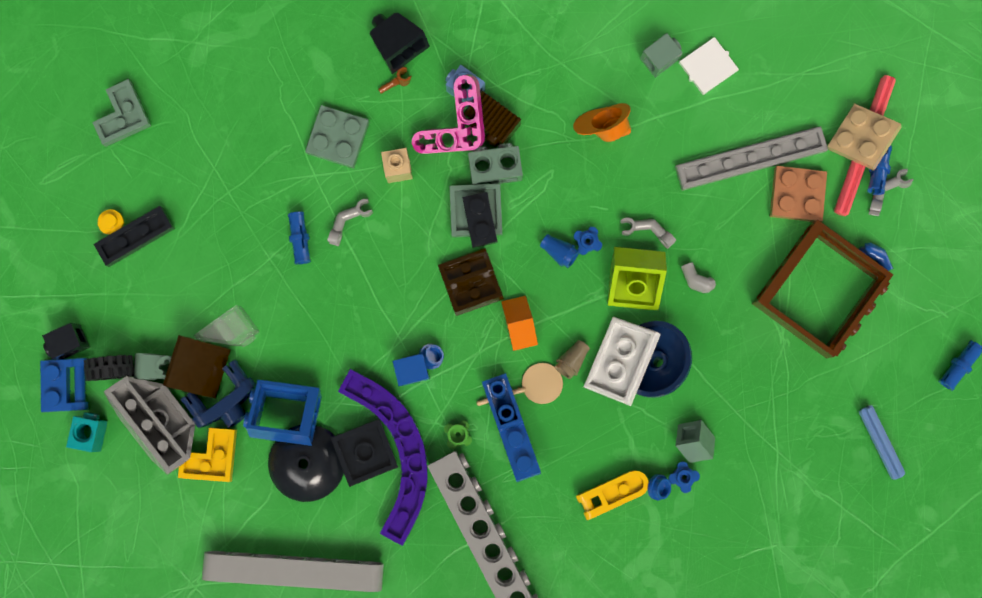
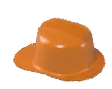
M620 103L588 111L575 120L573 124L574 131L581 135L596 134L605 142H612L631 133V126L628 120L631 112L630 106L626 103Z

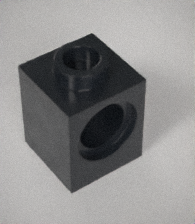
M69 323L42 335L45 342L43 343V348L52 359L64 360L90 348L80 324Z

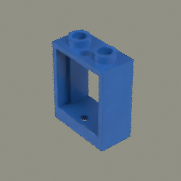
M258 380L256 388L251 390L249 401L252 405L250 412H246L243 423L249 437L312 446L322 399L320 388ZM266 396L306 402L299 431L259 426Z

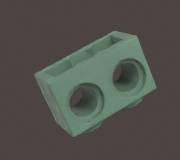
M507 143L499 145L498 149L488 150L487 147H479L473 150V152L468 153L472 185L522 181L523 173L519 146ZM504 158H511L515 164L510 168H505L500 162ZM480 161H486L490 165L486 171H479L475 166Z

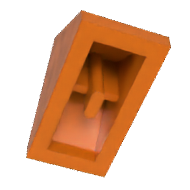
M526 296L501 301L513 351L538 345L533 317Z

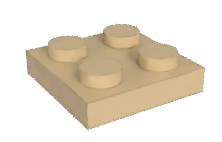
M854 104L829 143L828 149L871 170H875L902 128L901 123Z

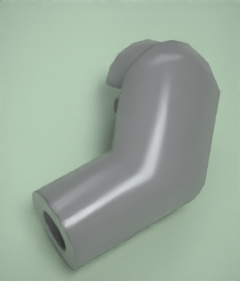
M693 262L681 266L686 282L691 289L701 293H709L715 288V280L712 277L707 278L698 275Z

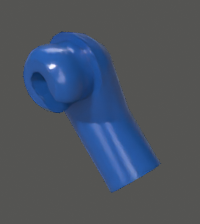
M865 243V246L859 247L860 251L874 259L888 271L894 269L886 251L882 247L873 243Z

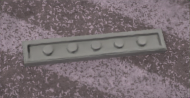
M820 126L675 166L681 190L683 191L828 151V147Z

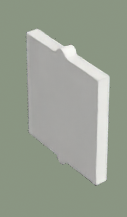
M715 37L679 62L689 76L688 80L690 82L693 81L702 95L739 70L728 56L729 52L722 48Z

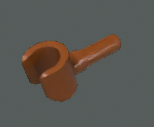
M402 67L399 69L396 78L378 88L379 92L382 94L397 85L407 86L412 76H409L407 79L400 77V75L407 72V68Z

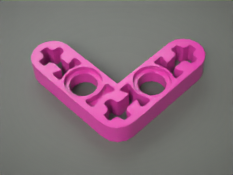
M466 74L459 76L455 80L454 95L458 127L426 129L415 133L412 138V146L416 152L428 154L470 151L483 145L485 133L480 85L475 76ZM465 79L468 84H472V89L468 90V98L474 97V101L462 102V98H467L466 89L461 88V84L465 83ZM467 105L475 109L476 114L472 120L464 116L463 110ZM476 122L477 126L472 127V134L477 136L478 140L474 141L472 145V141L467 140V136L471 134V127L465 128V124L470 125ZM445 133H450L454 138V144L451 147L445 146L442 141ZM424 135L426 140L436 138V143L424 146V144H420L419 139H422Z

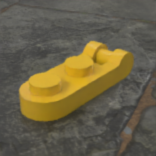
M628 471L594 488L576 495L578 503H582L585 510L583 514L586 520H590L645 494L648 490V478L640 471ZM598 496L601 505L594 507L591 498Z

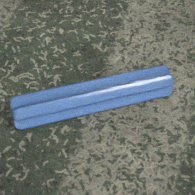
M866 406L860 409L859 415L890 478L894 480L903 477L905 470L873 406Z

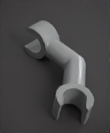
M902 169L897 173L896 177L886 180L885 191L898 186L900 188L910 187L914 179L903 181L900 178L907 174L908 169ZM884 194L873 195L869 215L879 216Z
M362 199L357 203V206L337 214L333 229L329 233V244L340 245L345 221L357 216L369 217L372 215V210L361 211V207L369 203L368 199Z
M623 218L620 223H629L632 227L628 231H622L624 236H629L634 231L650 229L667 249L676 241L674 236L665 231L654 219L634 221L631 218Z

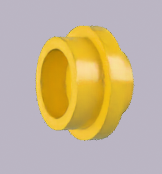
M106 210L98 218L99 229L107 235L124 226L123 216L116 210Z

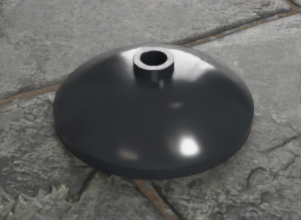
M301 425L291 427L288 430L299 431ZM316 425L312 446L280 441L274 442L269 453L268 470L273 484L283 495L300 502H312L328 496L337 488L344 473L331 438L335 436L331 431ZM301 459L308 461L306 469L301 468Z

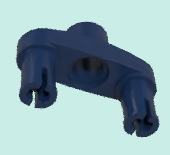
M233 360L229 363V366L223 367V371L235 385L234 391L214 406L206 408L198 395L188 393L187 397L184 396L181 399L194 417L192 420L198 428L208 426L220 419L224 421L228 428H231L244 419L246 411L241 404L250 397L252 388H256V383L251 377H247L237 360Z

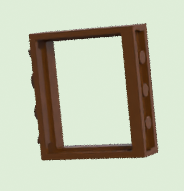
M817 219L807 227L752 304L823 357H838L840 352L845 350L847 346L845 341L848 337L854 336L860 329L862 324L859 322L864 315L868 316L876 307L874 302L879 294L883 295L889 289L887 287L893 274ZM816 238L874 279L827 345L769 304Z

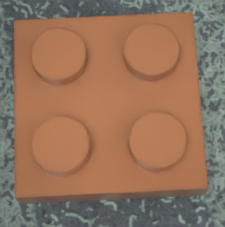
M776 166L774 168L770 217L814 222L818 219L822 222L827 172Z

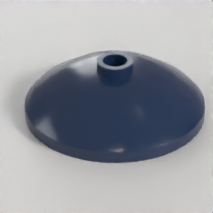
M663 321L642 323L639 326L656 331L661 335L636 394L648 398L662 397L674 392L686 380L692 365V349L685 334L676 326ZM662 359L663 364L657 367V362Z

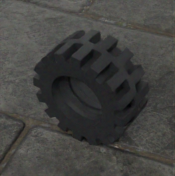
M132 355L102 356L85 359V381L121 379L126 376L133 377Z

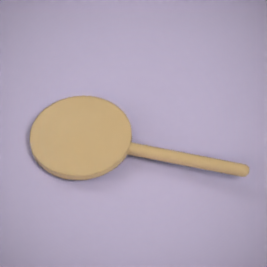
M538 363L531 366L525 372L522 379V387L512 390L514 395L524 392L531 401L538 404H547L554 401L560 395L563 388L562 376L554 366L547 363ZM487 398L477 401L478 406L489 403Z

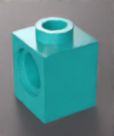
M84 412L83 416H73L66 447L87 452H100L108 421L100 420L99 414ZM87 425L92 430L89 438L84 434V429Z

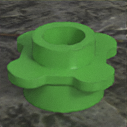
M461 421L455 425L449 423L444 427V431L448 436L447 446L449 448L455 449L458 445L468 446L471 444L472 438L468 433V422ZM457 432L461 434L460 437H456Z

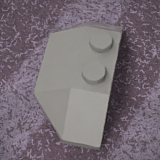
M126 376L104 391L105 396L121 422L148 457L167 475L190 459L195 423L166 386H163L161 383Z

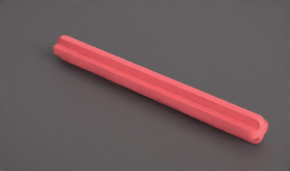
M884 75L880 79L870 107L871 111L884 116L896 82L894 77ZM851 161L834 209L836 214L841 216L849 214L865 166Z

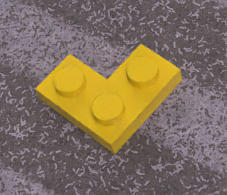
M209 428L207 452H191L190 459L179 466L178 478L232 482L237 430Z

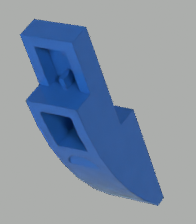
M506 373L483 381L482 384L516 482L540 475L541 471Z

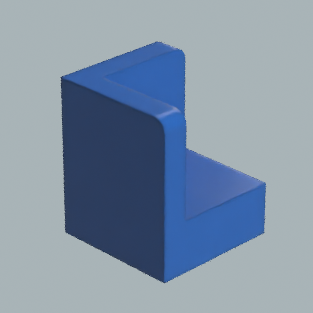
M423 354L393 361L398 386L401 387L430 380Z

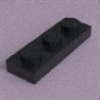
M158 206L93 245L105 266L110 267L174 230L175 227L164 208Z

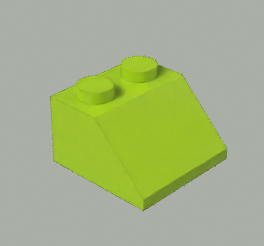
M614 247L610 270L608 306L658 310L667 272L665 252Z

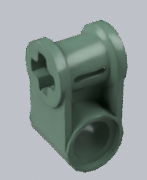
M135 353L133 378L141 380L165 379L171 356Z

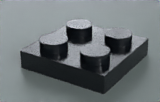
M380 419L331 438L349 487L398 468Z

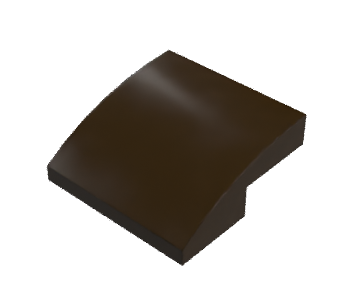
M486 248L438 265L456 316L504 299Z
M178 335L163 386L216 399L224 373L223 367L227 364L231 349Z

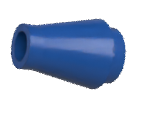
M549 234L544 237L540 244V247L561 267L569 268L579 254V251L575 249V245L554 238Z

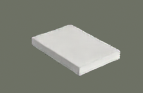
M612 317L584 388L631 406L661 334Z

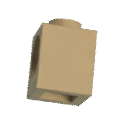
M407 148L381 152L385 178L388 183L413 179Z

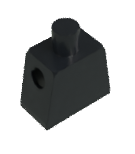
M393 13L388 18L383 14H378L372 20V25L375 28L369 34L392 75L430 47L424 31L400 13Z

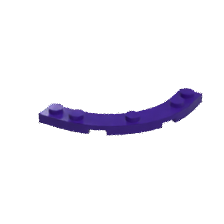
M350 369L338 392L360 403L377 415L390 430L399 452L402 468L400 489L395 505L380 534L403 546L418 518L426 494L428 465L424 442L414 419L405 406L392 393L371 379Z

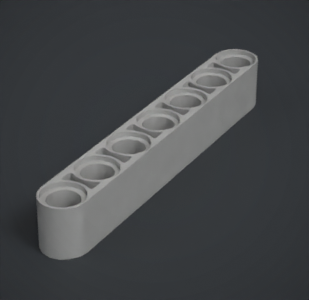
M206 551L204 552L202 580L379 592L382 591L384 563Z

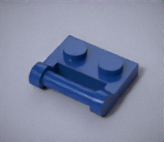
M87 358L40 361L41 412L89 410V402H86L84 360ZM70 367H74L75 403H71Z

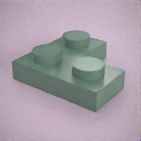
M129 79L106 89L115 112L92 122L102 145L105 147L151 126L136 90Z

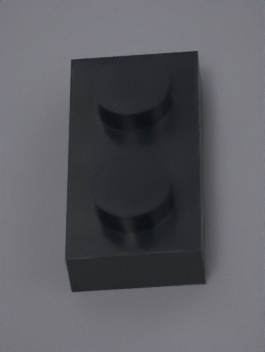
M488 193L462 197L472 248L498 243Z

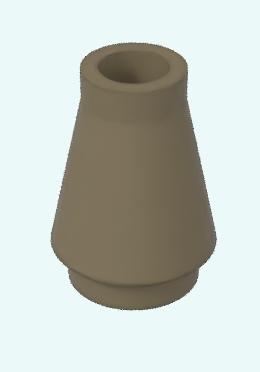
M577 340L570 349L556 360L555 369L568 379L577 376L586 354L590 350L589 346Z

